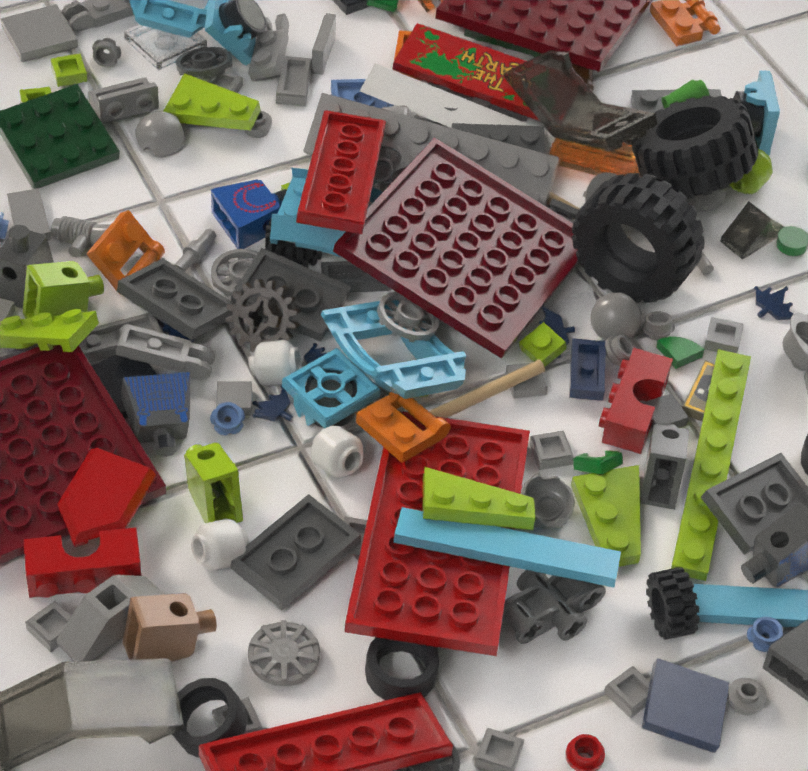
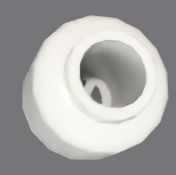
M287 340L261 342L257 345L254 355L249 357L251 375L257 376L260 384L267 387L282 385L284 377L302 368L299 349L293 347Z
M329 426L324 428L314 438L311 447V458L315 465L332 476L345 477L356 472L363 462V444L358 437L342 427Z
M218 520L199 526L196 534L192 537L191 550L197 563L202 564L208 570L214 571L230 567L231 560L243 555L246 551V545L249 544V538L246 531L241 529L234 520Z

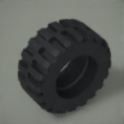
M710 95L698 99L694 97L686 99V101L670 104L668 108H661L653 116H648L644 119L642 125H638L631 142L640 177L648 174L655 176L659 182L666 181L672 185L671 188L677 193L681 191L687 199L695 198V196L702 194L706 196L712 194L715 190H723L729 187V184L732 182H738L742 179L743 174L750 172L758 157V146L747 108L733 98L728 99L725 96L712 97Z
M627 173L625 176L619 174L611 177L609 181H605L577 212L572 226V233L574 234L572 236L573 247L578 250L576 257L579 263H583L586 267L585 273L589 278L594 277L598 281L597 285L603 290L607 288L612 293L621 292L630 296L636 303H640L641 300L644 303L657 302L658 300L670 297L673 292H676L700 262L705 244L704 236H702L704 231L701 220L696 219L697 211L693 205L689 206L685 201L687 197L681 191L677 193L671 188L672 185L666 181L659 182L655 176L645 174L643 177H640V173ZM621 224L630 226L642 233L649 240L655 252L642 249L633 243L623 231Z

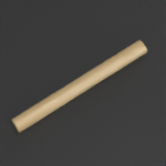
M540 359L429 412L437 417L448 418L545 372L544 364Z

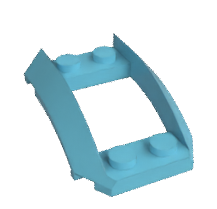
M129 0L135 20L139 25L187 38L192 37L205 27L208 2L204 9L171 0Z
M291 167L293 177L278 214H272L271 244H277L279 240L295 242L296 247L317 250L341 257L333 252L335 242L346 231L296 223L308 169ZM373 187L370 202L373 203L383 191Z
M399 300L391 301L398 307ZM380 301L322 310L321 316L346 356L373 383L382 389L408 399L455 390L464 383L466 354L464 351L453 352L435 334L428 341L415 340L414 342H409V339L400 336L407 349L417 360L384 366L373 360L357 340L392 334V331L385 325L379 323L380 318L377 313V307ZM386 304L384 305L385 309L391 310Z

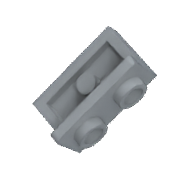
M146 77L88 91L89 102L102 123L159 109L158 86L155 82L149 83Z

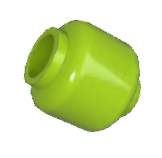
M758 149V157L750 172L743 174L742 179L738 182L729 184L731 188L744 194H754L770 180L773 173L770 157L764 151Z

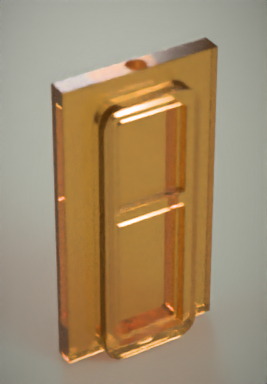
M563 127L559 129L549 155L560 158L559 166L593 175L605 172L617 175L623 174L624 176L627 173H639L632 145Z

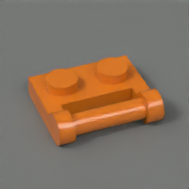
M127 210L118 215L86 255L117 291L119 280L151 265L154 261H159L165 254V249L163 245L149 236L133 214ZM139 247L144 254L125 276L120 269Z
M392 392L356 413V423L401 463L445 438L451 428L448 422L443 418H436L414 398L404 399ZM403 407L427 429L424 431L420 430L397 409Z

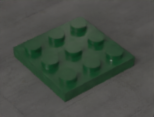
M78 84L0 110V135L32 189L47 186L119 159V149Z

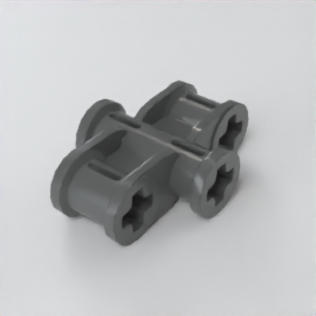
M525 570L516 583L521 592L505 600L502 621H507L514 629L516 639L521 644L531 642L554 626L558 629L557 635L561 640H569L584 629L588 619L582 612L596 606L605 596L606 588L603 585L554 575L548 578L545 573Z

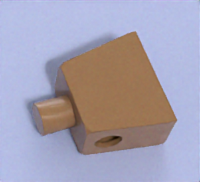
M186 593L131 597L122 642L133 672H139L190 657L194 654L198 635L216 631V617L212 609L196 612L191 597Z

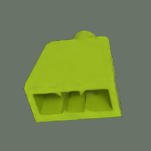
M75 261L28 265L22 313L27 319L45 312L51 313V316L62 315L73 309H81L82 312H87L89 297L104 293L103 280L100 275L87 277L80 265Z
M219 443L205 446L196 444L189 447L184 454L187 484L204 523L223 519H231L237 523L242 522L243 512L239 472L235 464ZM212 489L219 492L220 496L218 499H216L217 497Z

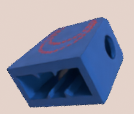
M259 179L211 189V213L237 249H245L265 238L266 225L269 226L272 214H278L287 190L283 189L271 193L264 182Z

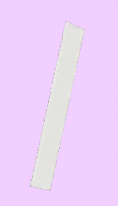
M374 63L360 89V92L392 105H405L409 107L411 112H415L417 115L450 128L452 123L532 126ZM444 107H447V108H457V110L449 111V110L445 109ZM544 131L545 154H547L556 135Z

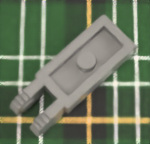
M76 0L71 2V4H65L62 9L64 17L70 21L71 28L77 32L82 29L96 28L134 16L129 0H87L82 3Z
M285 13L276 16V31H272L271 20L268 17L265 18L266 29L257 36L248 70L252 81L277 76L281 73L289 40L288 32L290 26L289 19Z
M124 324L116 350V355L153 364L165 369L190 372L192 379L197 378L202 381L210 377L212 373L210 365L213 364L216 358V354L211 350L212 348L192 343L191 340L130 324Z

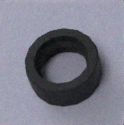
M375 637L370 643L366 655L365 675L367 684L376 695L384 700L419 692L425 698L435 686L440 661L438 650L434 646ZM403 651L420 658L424 663L425 669L421 675L415 678L398 679L385 673L379 663L383 656L392 652Z
M201 678L187 684L176 693L169 705L167 723L170 733L188 754L200 758V744L244 734L248 716L244 703L226 682L216 678ZM212 700H222L227 704V716L222 725L214 732L205 736H191L187 732L188 720L193 711L200 705Z

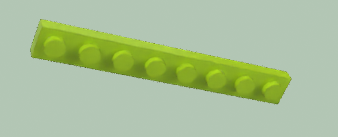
M718 349L671 565V569L682 567L684 572L689 574V578L706 581L718 520L701 496L707 489L727 480L751 356Z

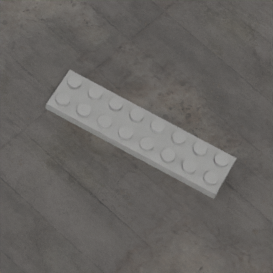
M321 93L303 152L311 156L313 154L324 110L385 120L386 125L382 142H390L402 148L410 162L435 137L544 206L547 205L560 163L559 157ZM387 148L386 158L390 159L396 151ZM401 155L393 163V166L405 163ZM404 169L395 171V174L400 175Z

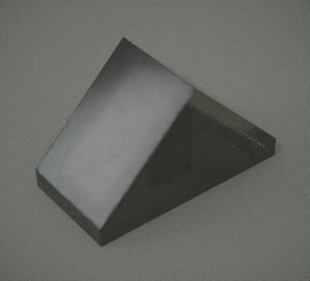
M748 201L721 236L720 242L743 260L776 240L779 231L786 226L762 208Z

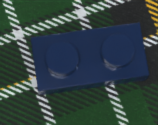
M572 338L569 398L603 401L605 394L606 341Z

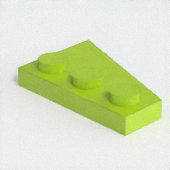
M184 73L163 112L175 115L182 124L251 131L261 109L259 101Z
M73 309L62 315L51 316V313L45 312L27 319H21L20 316L5 318L0 322V348L25 349L38 344L40 350L50 351L53 349V346L61 345L63 352H73L99 324L96 311L82 312L81 309Z
M639 465L612 469L602 475L590 473L573 476L571 488L594 545L596 547L621 551L619 567L639 563L641 556Z
M424 467L423 519L525 530L534 529L535 506L533 497Z

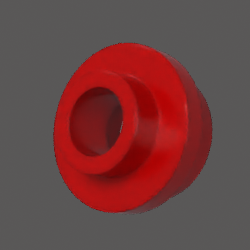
M581 734L568 743L565 758L569 766L576 771H597L604 763L605 750L595 736ZM585 753L588 754L591 758L581 757L579 754Z

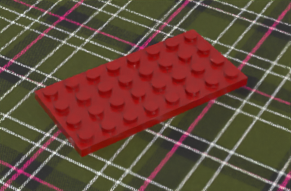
M399 411L420 430L424 431L427 429L409 412ZM440 417L450 424L451 428L447 436L403 463L383 447L346 615L344 632L497 656L510 566L394 543V534L402 507L423 511L424 467L521 494L530 430Z

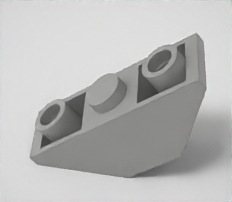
M113 575L82 598L56 639V643L82 668L123 638L131 597L165 594L146 576Z

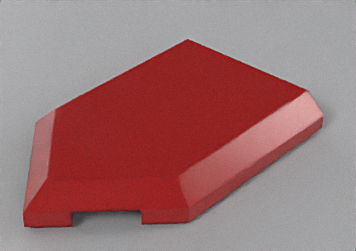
M91 449L57 504L61 517L64 519L73 547L76 548L89 544V540L100 537L99 531L127 528L155 481L156 473L147 466L102 449Z

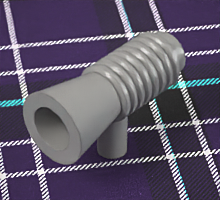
M62 216L53 220L51 235L57 237L61 242L72 243L68 252L72 257L78 258L87 246L92 247L111 224H97L94 221Z

